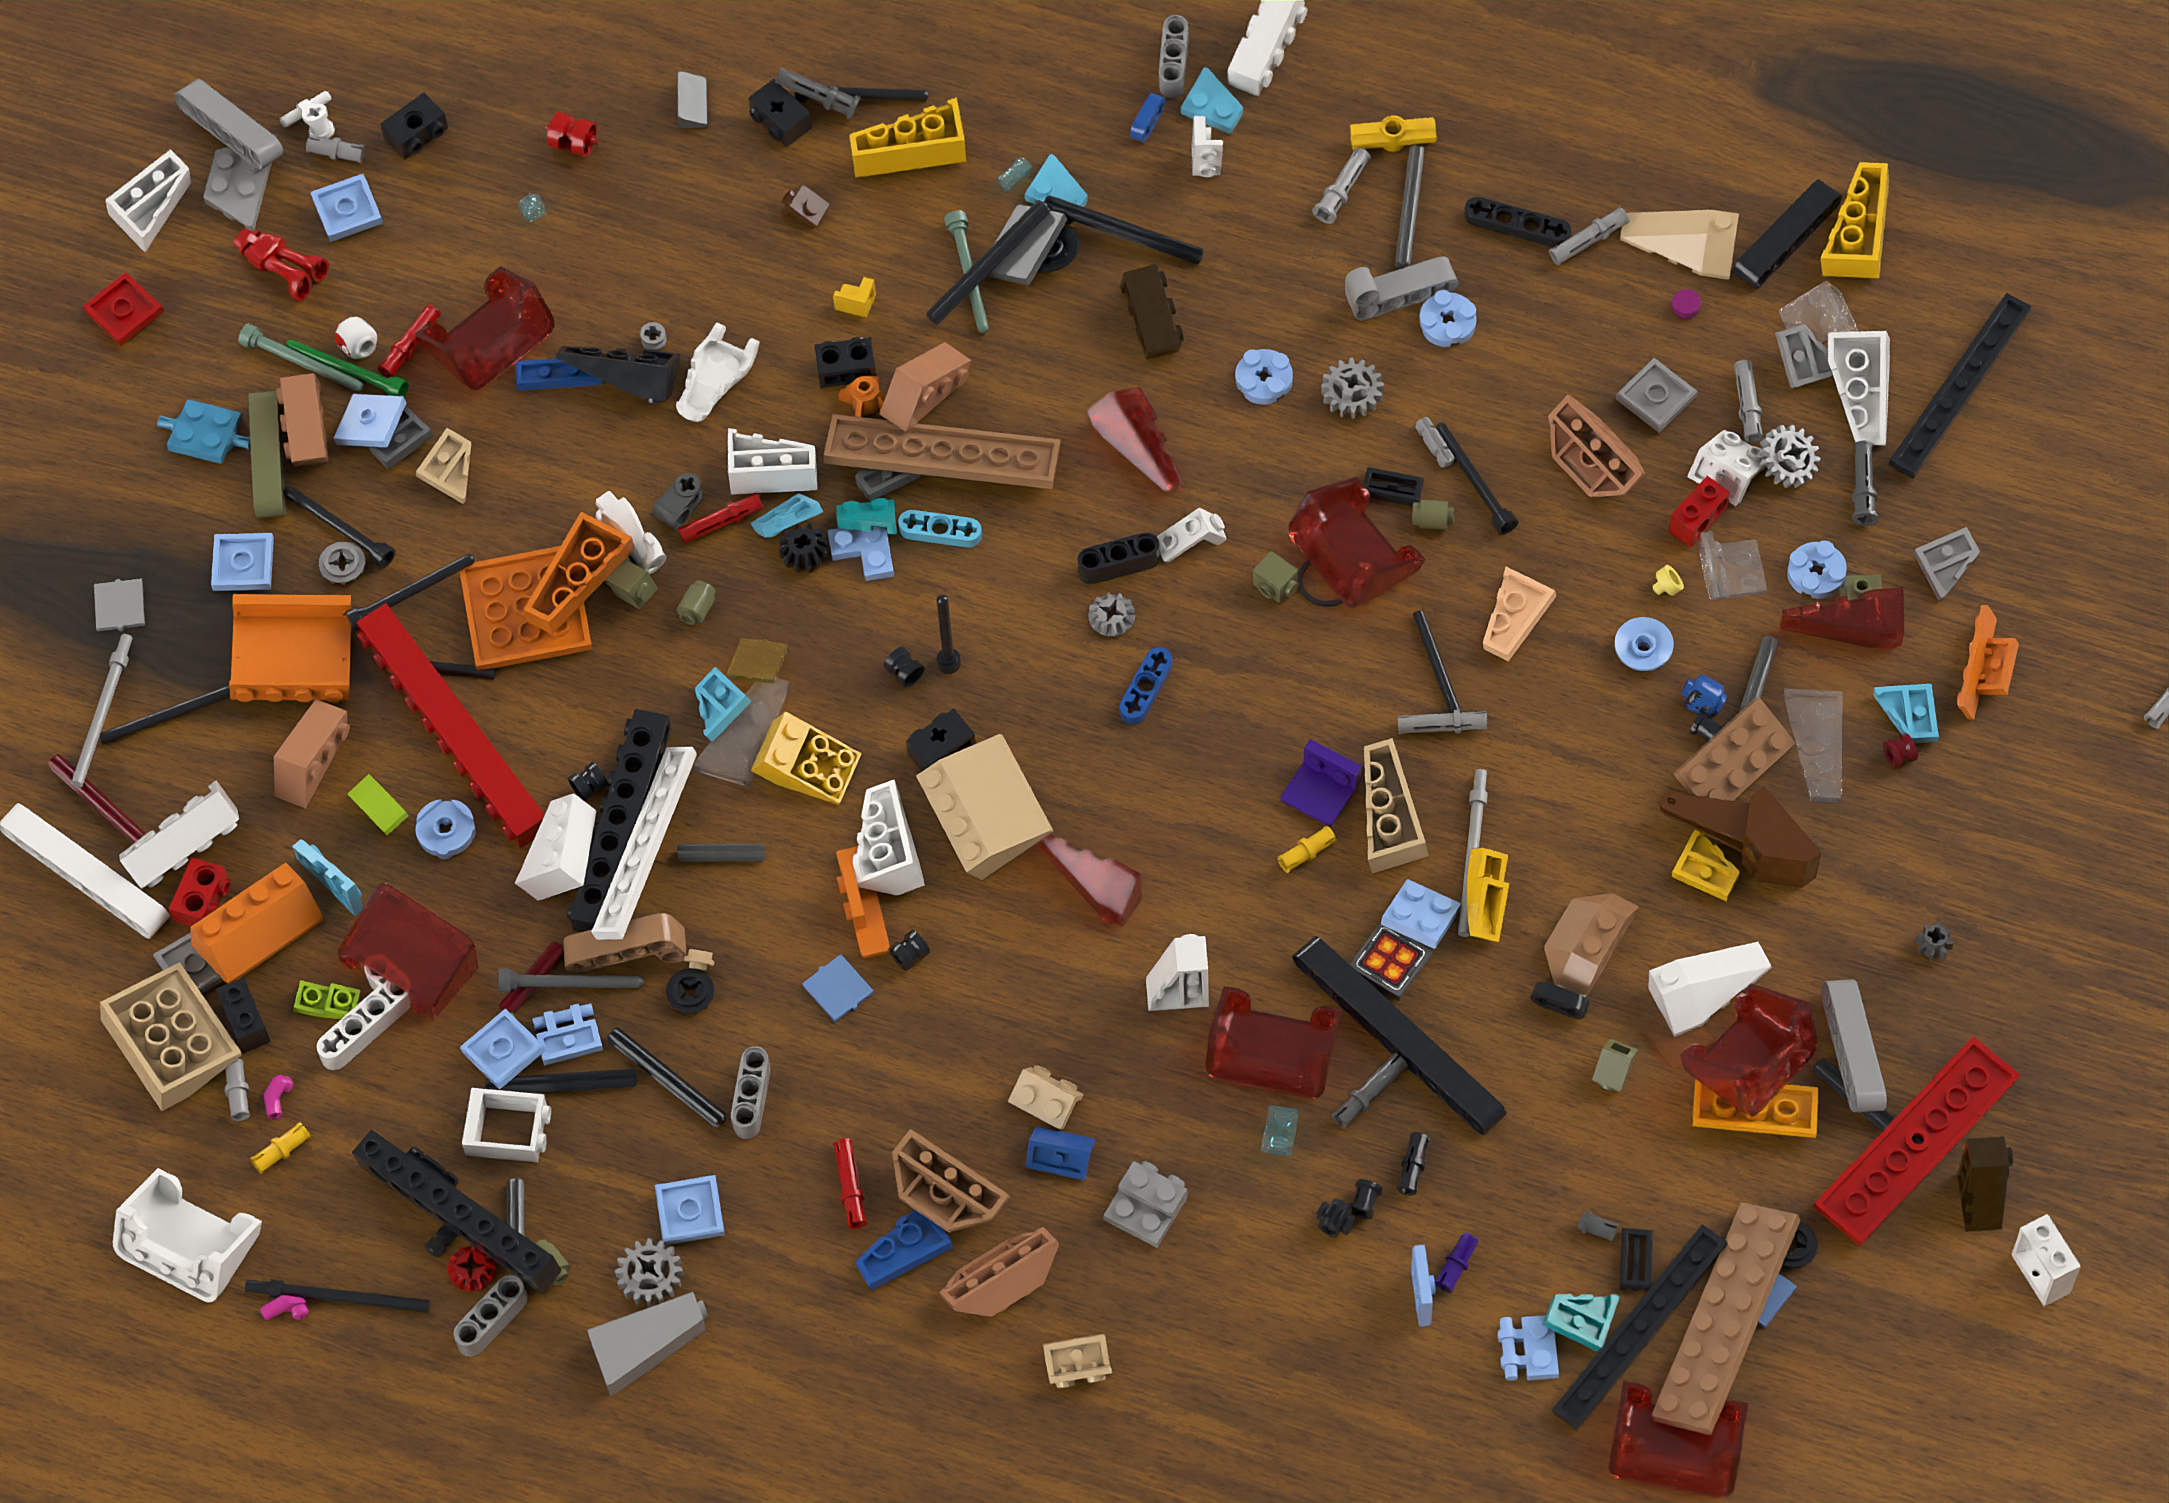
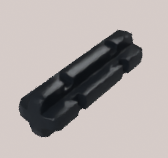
M412 1147L406 1153L453 1187L458 1185L457 1176L450 1171L447 1172L445 1167L430 1156L424 1155V1152L419 1148Z
M442 1225L435 1233L437 1237H431L425 1244V1248L434 1257H439L446 1250L444 1246L446 1244L449 1246L458 1235Z

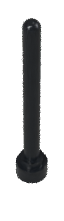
M795 81V84L814 91V89ZM838 87L839 91L852 97L857 95L860 99L926 101L929 98V93L926 90ZM795 92V99L799 103H806L807 100H812Z
M1438 423L1436 429L1446 443L1447 448L1452 452L1454 458L1493 514L1492 525L1498 534L1505 535L1514 530L1518 525V520L1512 511L1501 507L1445 423Z
M290 485L284 487L283 492L286 497L369 552L373 563L381 568H386L393 561L396 553L394 548L386 543L373 542Z
M467 554L364 609L362 606L359 608L353 607L345 611V614L354 631L358 632V620L385 603L391 608L473 565L475 557L472 554Z
M941 594L936 599L942 648L937 655V665L941 672L952 674L959 670L961 659L959 652L953 649L948 597Z

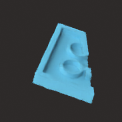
M301 839L292 846L297 860L354 916L364 909L360 899L363 895L356 887V884L334 864L327 861L315 845L309 846Z

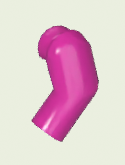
M281 1295L260 1308L262 1315L267 1321L283 1312L292 1313L293 1318L297 1320L304 1319L309 1314L308 1304L303 1298Z

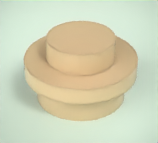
M689 949L688 956L684 957V961L690 962L689 968L707 971V966H714V961H712L713 953Z

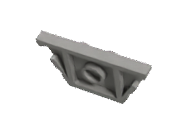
M229 147L216 150L203 196L205 204L215 210L222 211L224 216L232 221L236 219L244 224L245 228L254 232L272 162L260 170Z

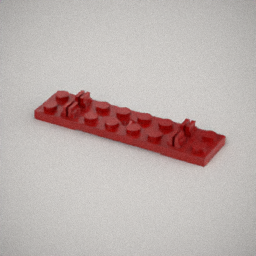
M1973 1036L1814 1202L1813 1208L1861 1247L2010 1090L2021 1075ZM1914 1135L1921 1136L1923 1143L1915 1144L1912 1141V1137Z

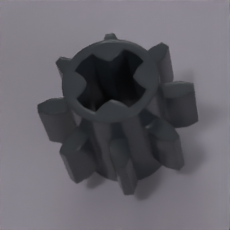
M1333 1199L1331 1204L1323 1201L1316 1212V1219L1320 1221L1318 1223L1319 1229L1335 1238L1338 1237L1340 1232L1348 1235L1355 1224L1353 1222L1355 1218L1351 1216L1353 1209L1339 1199Z

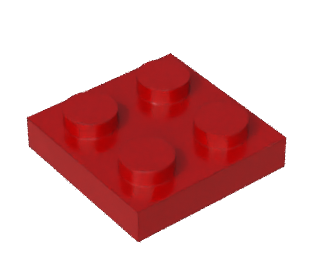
M127 272L82 306L84 312L120 346L164 312L162 305Z

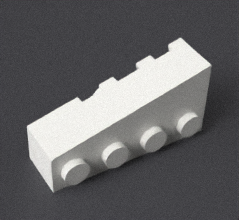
M1260 0L1258 16L1253 14L1249 22L1246 34L1248 39L1242 37L1228 68V85L1259 96L1263 87L1267 88L1269 86L1274 66L1281 64L1286 44L1290 45L1292 43L1297 24H1302L1306 17L1307 8L1304 7V0Z

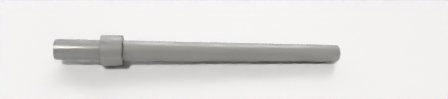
M128 634L121 635L117 650L111 655L109 661L110 670L71 784L76 787L83 786L121 672L126 669L129 660L127 654L133 639Z
M1484 769L1475 770L1474 788L1470 791L1469 797L1471 816L1458 935L1462 937L1470 936L1467 917V875L1471 849L1479 848L1483 807L1487 805L1488 793L1485 791L1487 771Z

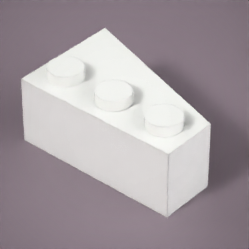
M170 149L106 199L108 215L144 252H146L191 184L189 168Z
M574 793L551 801L515 884L538 901L583 886L597 811Z

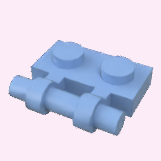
M579 1003L570 1005V1009L555 1013L551 1010L543 1012L544 1016L532 1018L535 1030L545 1027L548 1029L546 1032L536 1034L537 1040L546 1050L541 1054L544 1066L603 1050L596 1020L592 1019L583 1022L584 1017L594 1015L591 1003L579 1006ZM574 1020L573 1025L561 1028L556 1027L557 1024Z
M1545 1316L1521 1317L1522 1329H1514L1512 1318L1510 1317L1500 1319L1498 1341L1502 1343L1503 1356L1500 1360L1501 1368L1505 1369L1506 1380L1518 1379L1517 1369H1526L1527 1380L1559 1377L1554 1330L1542 1325ZM1523 1342L1524 1356L1516 1355L1514 1343Z

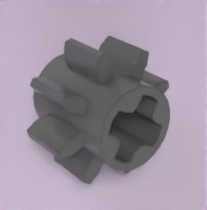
M1940 922L1930 927L1925 923L1922 929L1923 934L1918 933L1915 942L1921 944L1918 954L1924 953L1929 957V961L1938 957L1944 960L1947 955L1946 949L1952 950L1954 941L1948 939L1952 930H1945L1940 926Z

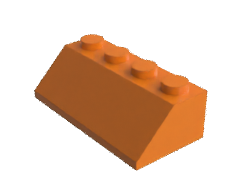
M285 862L191 926V946L229 984L240 979L324 921V916L306 883Z

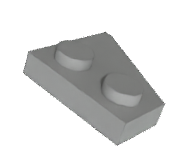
M1805 324L1775 332L1791 388L1833 376L1828 362V349L1815 339L1814 334Z
M1967 527L1918 547L1913 552L1938 602L1944 599L1980 553Z

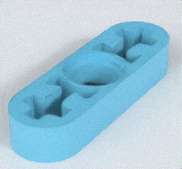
M907 510L898 519L900 534L909 540L971 548L978 545L982 539L981 525L973 518ZM911 521H916L913 529L907 527ZM924 522H927V532L923 530V527H925ZM938 523L948 526V530L944 534H936L932 531V528ZM953 526H957L955 536L953 535ZM967 529H973L970 537H966L964 534L967 532Z

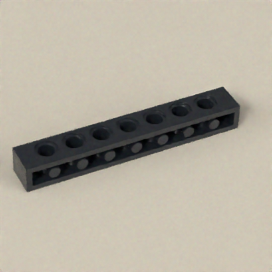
M635 709L632 719L628 718L624 728L626 739L624 745L620 744L617 750L616 761L618 764L616 771L612 770L609 775L608 787H610L608 797L603 796L600 805L602 816L600 822H595L592 834L594 842L589 851L584 884L581 887L575 888V891L578 892L575 902L571 901L568 907L567 918L571 921L573 931H589L595 925L663 758L672 730L668 715ZM642 741L649 742V743H648L647 745H645V746H642V747L637 746V744H638L639 742H642ZM633 767L641 768L637 772H629ZM625 793L633 794L629 798H621V796ZM617 819L625 820L619 825L612 824ZM609 845L617 846L612 851L604 850ZM599 872H608V875L605 877H596ZM592 898L601 899L595 904L587 903Z
M370 1130L352 1151L361 1168L541 1294L547 1290L561 1273L562 1269L553 1255L373 1130Z

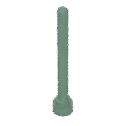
M957 210L946 214L944 221L946 229L955 237L963 273L965 274L973 266L965 235L968 220L964 211ZM977 285L969 293L978 331L986 333L989 330V325L979 286Z
M245 324L239 334L238 343L249 349L261 347L353 391L359 392L363 388L361 381L264 337L260 329L252 324Z

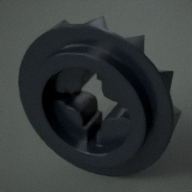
M692 968L684 969L671 977L666 987V996L673 1009L680 1011L683 1015L685 1013L696 1015L698 1011L707 1009L711 1000L714 999V984L705 972ZM683 985L690 990L697 988L695 991L698 999L692 996L685 998L686 994Z
M1802 1222L1799 1223L1795 1232L1796 1244L1801 1248H1796L1792 1255L1789 1254V1251L1787 1252L1782 1264L1787 1269L1790 1267H1798L1800 1269L1803 1265L1811 1263L1817 1252V1237L1814 1231Z

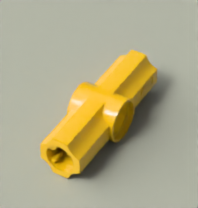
M1391 115L1384 118L1382 122L1350 125L1351 148L1355 150V148L1370 149L1383 147L1389 152H1396L1402 149L1404 145L1436 143L1435 119L1431 117L1403 120L1399 116Z

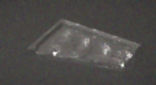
M761 673L746 693V696L752 702L713 742L710 741L693 764V770L749 787L754 776V772L751 769L772 721L779 715L790 688L789 681Z
M1783 688L1782 694L1810 802L1840 803L1843 692Z

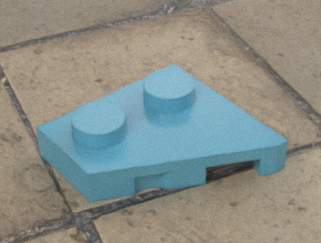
M1204 67L1181 106V114L1194 119V116H1205V124L1231 134L1243 114V106L1208 68Z
M1053 154L1049 155L1025 193V200L1032 204L1037 200L1044 202L1047 195L1083 207L1088 202V195Z
M1932 684L1874 687L1873 694L1875 699L1901 735L1908 733L1914 743L1938 742L1939 734Z

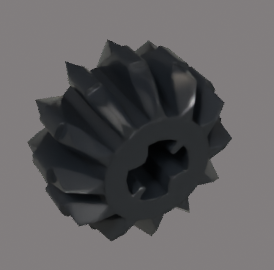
M809 523L805 529H801V526L797 524L795 531L786 529V537H780L779 545L781 548L779 549V556L781 559H784V565L787 568L794 566L796 573L801 568H805L810 573L812 565L820 568L822 565L821 560L826 559L828 555L826 550L828 547L827 539L823 537L820 528L813 530Z

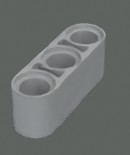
M1179 15L1168 17L1163 24L1159 63V90L1163 96L1168 98L1180 96L1183 93L1189 43L1188 22Z
M758 1046L747 1048L741 1056L731 1109L733 1130L738 1137L743 1139H751L759 1133L771 1073L768 1054L763 1048ZM755 1061L763 1063L758 1068L749 1067V1065ZM749 1089H755L758 1091L753 1096L744 1095V1093ZM744 1117L753 1119L748 1124L739 1123V1120Z
M508 1275L501 1278L456 1325L453 1335L461 1354L468 1357L480 1354L525 1307L528 1297L524 1284L519 1277ZM515 1289L519 1291L515 1297H505L509 1290ZM488 1312L498 1313L492 1320L483 1319ZM468 1334L477 1335L472 1342L466 1343L462 1341Z

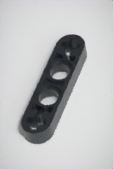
M1473 197L1465 204V220L1473 226L1550 247H1556L1571 238L1572 229L1570 224L1559 218L1482 197ZM1476 208L1481 209L1478 215L1473 214ZM1490 211H1492V219H1488ZM1501 214H1507L1512 220L1509 223L1503 224L1498 222L1496 218ZM1533 221L1539 225V228L1535 231H1528L1524 228V224ZM1544 226H1548V229H1546V234H1543ZM1558 230L1563 231L1560 237L1554 236Z

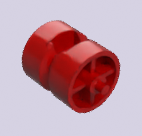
M558 111L553 116L550 125L546 124L545 129L548 130L547 145L555 149L565 151L569 148L570 153L586 158L594 144L598 145L599 140L596 139L597 124L582 118L575 121L574 116Z

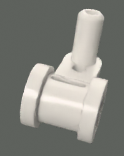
M324 91L309 101L305 99L296 105V109L280 118L283 127H288L303 118L304 122L310 126L309 134L327 139L330 138L335 128L333 123L327 119L328 112L324 104L331 101V96L327 91Z

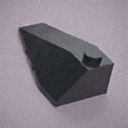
M562 346L556 353V359L634 396L646 398L647 402L662 403L673 392L680 354L643 350V354L631 355L629 352H626V349L621 348L602 353V349L597 347Z

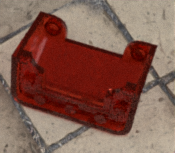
M502 266L493 271L484 282V291L489 300L447 333L442 325L434 322L425 325L415 333L420 345L464 386L472 390L484 388L548 337L555 326L554 317L536 285Z
M1357 477L1307 491L1288 525V532L1292 541L1342 602L1350 608L1366 604L1415 574L1425 561V558L1412 545L1402 546L1396 552L1364 512L1369 505V492Z
M384 882L380 883L372 892L338 948L339 960L348 969H361L366 965L407 992L411 1001L410 1007L421 1016L427 1015L433 1020L479 968L475 945L465 933Z
M1750 983L1736 997L1734 1009L1737 1020L1707 1051H1705L1704 1046L1701 1044L1693 1043L1680 1056L1684 1071L1741 1113L1756 1116L1813 1057L1817 1049L1818 1039L1811 1003Z
M1223 986L1209 1030L1205 1063L1208 1075L1220 1081L1304 1098L1315 1099L1323 1095L1329 1076L1343 1009L1328 1006L1317 1007L1313 1010L1310 1022L1253 1011L1251 1010L1252 1000L1247 992L1238 988Z
M1623 1380L1608 1466L1611 1475L1624 1481L1715 1498H1724L1731 1495L1734 1491L1741 1456L1748 1403L1726 1400L1712 1434L1708 1435L1655 1422L1651 1416L1655 1405L1651 1404V1390L1643 1384Z

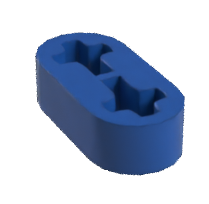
M1154 93L1148 96L1133 122L1130 131L1131 138L1141 142H1145L1164 110L1166 103L1164 97Z

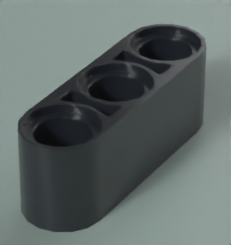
M1147 532L1085 548L1079 553L1077 558L1079 578L1084 583L1096 584L1154 568L1160 561L1159 539L1154 534ZM1151 549L1152 552L1144 553L1142 550ZM1117 556L1124 557L1123 560H1114L1113 558ZM1088 564H1095V565H1097L1096 567H1093V568L1085 567V566L1088 565Z

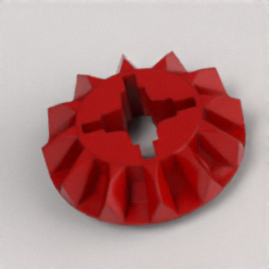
M473 1245L459 1247L454 1255H450V1261L447 1266L448 1277L451 1283L459 1290L465 1292H477L486 1288L495 1278L497 1271L496 1262ZM471 1258L474 1259L477 1266H480L474 1269L472 1278H470L467 1269L463 1268L469 1265Z

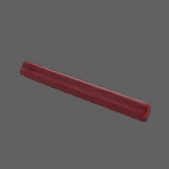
M56 754L49 760L48 765L50 769L129 842L134 844L146 835L137 824L88 779L85 778L82 787L72 785L71 781L76 768L63 756Z

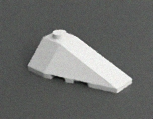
M895 780L867 789L861 815L863 819L862 829L857 836L858 850L857 854H854L852 862L858 886L892 895H900L924 886L920 862Z
M1759 942L1678 959L1649 971L1648 989L1672 1034L1676 1037L1703 1026L1710 1020L1711 1015L1720 1008L1726 1007L1730 1000L1740 991L1746 990L1771 969V964Z

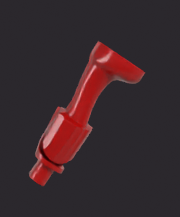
M245 228L233 241V246L240 249V253L256 268L263 272L272 271L284 277L289 283L290 297L298 302L304 301L311 291V279L315 282H321L329 271V262L325 258L317 255L307 256L286 247L284 238L257 230L252 232ZM282 259H285V260H287V261H289V262H291V263L297 265L298 267H300V268L303 269L304 271H302V270H300V269H295V268H293V267H291V266L285 264V263L282 262L281 260H282Z

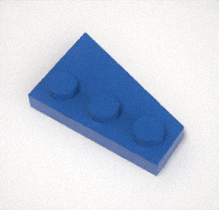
M915 1209L907 1216L903 1215L896 1222L897 1226L885 1237L881 1236L856 1261L857 1268L870 1290L872 1291L952 1249V1242L944 1229Z

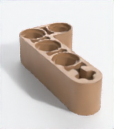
M665 913L652 914L630 920L623 939L596 940L592 930L567 936L563 940L565 969L573 973L586 972L654 954L661 961L667 963L681 962L687 956L685 928L674 917Z

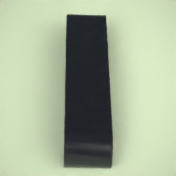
M1816 180L1740 257L1733 268V273L1753 288H1760L1836 210L1842 200V195L1822 180Z

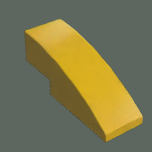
M1476 848L1470 851L1467 875V917L1470 936L1499 942L1509 883L1504 882L1508 860L1507 854L1486 848Z

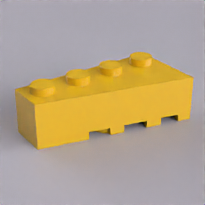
M957 97L948 100L947 105L939 108L933 105L925 108L924 113L909 118L907 114L899 117L895 123L887 126L882 123L849 135L855 178L966 162L965 140Z

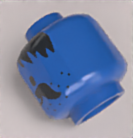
M1703 674L1697 676L1694 681L1689 678L1681 691V694L1685 696L1683 704L1686 709L1697 715L1704 711L1708 713V717L1712 714L1717 716L1727 698V695L1724 694L1723 685Z

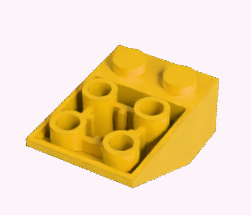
M784 712L772 721L751 771L776 785L839 805L861 753L790 713Z

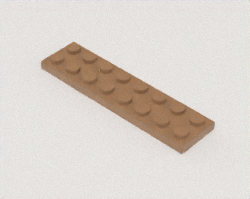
M833 414L823 460L824 464L1053 489L1061 440L917 423L905 432L889 420Z
M1743 1202L1740 1203L1725 1239L1727 1245L1720 1252L1651 1414L1655 1422L1708 1435L1712 1434L1800 1223L1797 1214Z

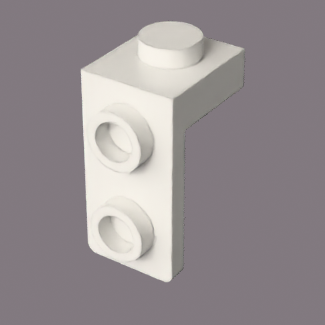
M1198 508L1158 535L1160 554L1163 561L1169 563L1203 539L1216 545L1226 541L1227 538L1223 531L1225 526L1221 518L1217 514H1212Z

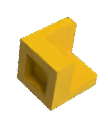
M863 277L860 287L843 284L841 291H835L833 295L835 310L867 318L876 296L874 280Z

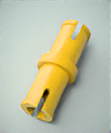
M1325 826L1311 837L1300 839L1297 842L1298 845L1277 857L1280 867L1286 873H1289L1306 860L1312 861L1316 858L1317 853L1336 843L1335 834L1328 826Z
M299 1122L281 1137H274L270 1140L271 1144L254 1157L252 1156L250 1161L255 1169L262 1174L281 1158L284 1160L288 1158L292 1150L310 1139L311 1136L307 1129Z

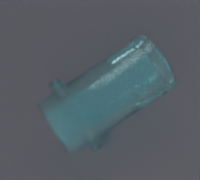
M1024 157L1015 158L1013 165L1002 175L998 176L996 180L998 183L1003 182L1000 185L1001 188L1009 192L1022 178L1029 177L1030 171L1033 168Z

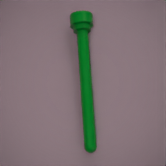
M292 339L285 342L286 347L384 389L388 396H403L405 398L407 395L409 381L398 376L394 378L383 377Z

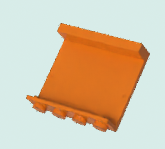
M233 594L231 681H229L231 700L242 702L251 700H268L271 702H279L281 700L309 702L315 699L327 700L329 702L349 700L351 624L345 611L352 608L351 595Z

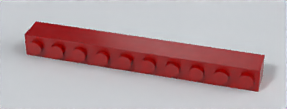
M385 603L358 620L357 625L360 633L357 634V637L365 649L369 647L375 653L372 657L381 670L387 669L390 673L389 681L397 692L402 689L407 697L404 700L413 713L419 712L422 716L420 719L421 724L428 734L434 732L438 740H436V743L445 756L450 754L455 760L452 764L461 777L466 775L470 780L468 784L470 790L477 799L482 797L487 803L484 807L493 820L498 818L503 826L500 828L509 842L514 840L520 848L533 841L545 814L388 605Z

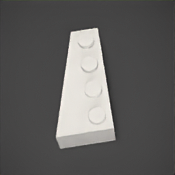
M217 780L208 786L211 792L206 796H195L188 801L187 805L183 808L184 813L181 815L175 813L166 818L159 825L160 831L158 833H155L154 830L148 832L119 855L120 862L141 889L146 885L153 887L164 878L162 874L170 868L174 870L180 868L189 860L187 856L196 850L198 853L204 851L213 843L212 838L219 833L226 835L237 826L236 821L239 820L237 807Z

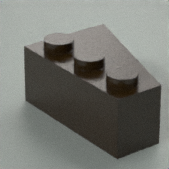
M1157 264L1124 272L1120 283L1122 293L1126 292L1129 301L1127 308L1129 314L1133 315L1136 324L1135 330L1146 360L1179 351L1181 341H1184L1181 326L1179 324L1175 325L1172 316L1176 314L1172 298H1167L1164 290L1167 287L1164 271L1158 270Z
M2005 1136L1967 1139L1957 1172L1965 1232L2002 1229L2009 1166L2013 1165L2011 1147H2006Z

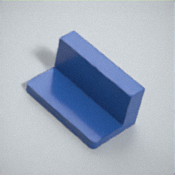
M1036 1127L1029 1139L1025 1168L1085 1180L1090 1153L1095 1145V1139Z

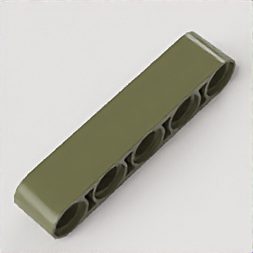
M276 390L249 393L252 489L255 517L286 515V502L283 492L285 481L280 421L281 404L278 403Z

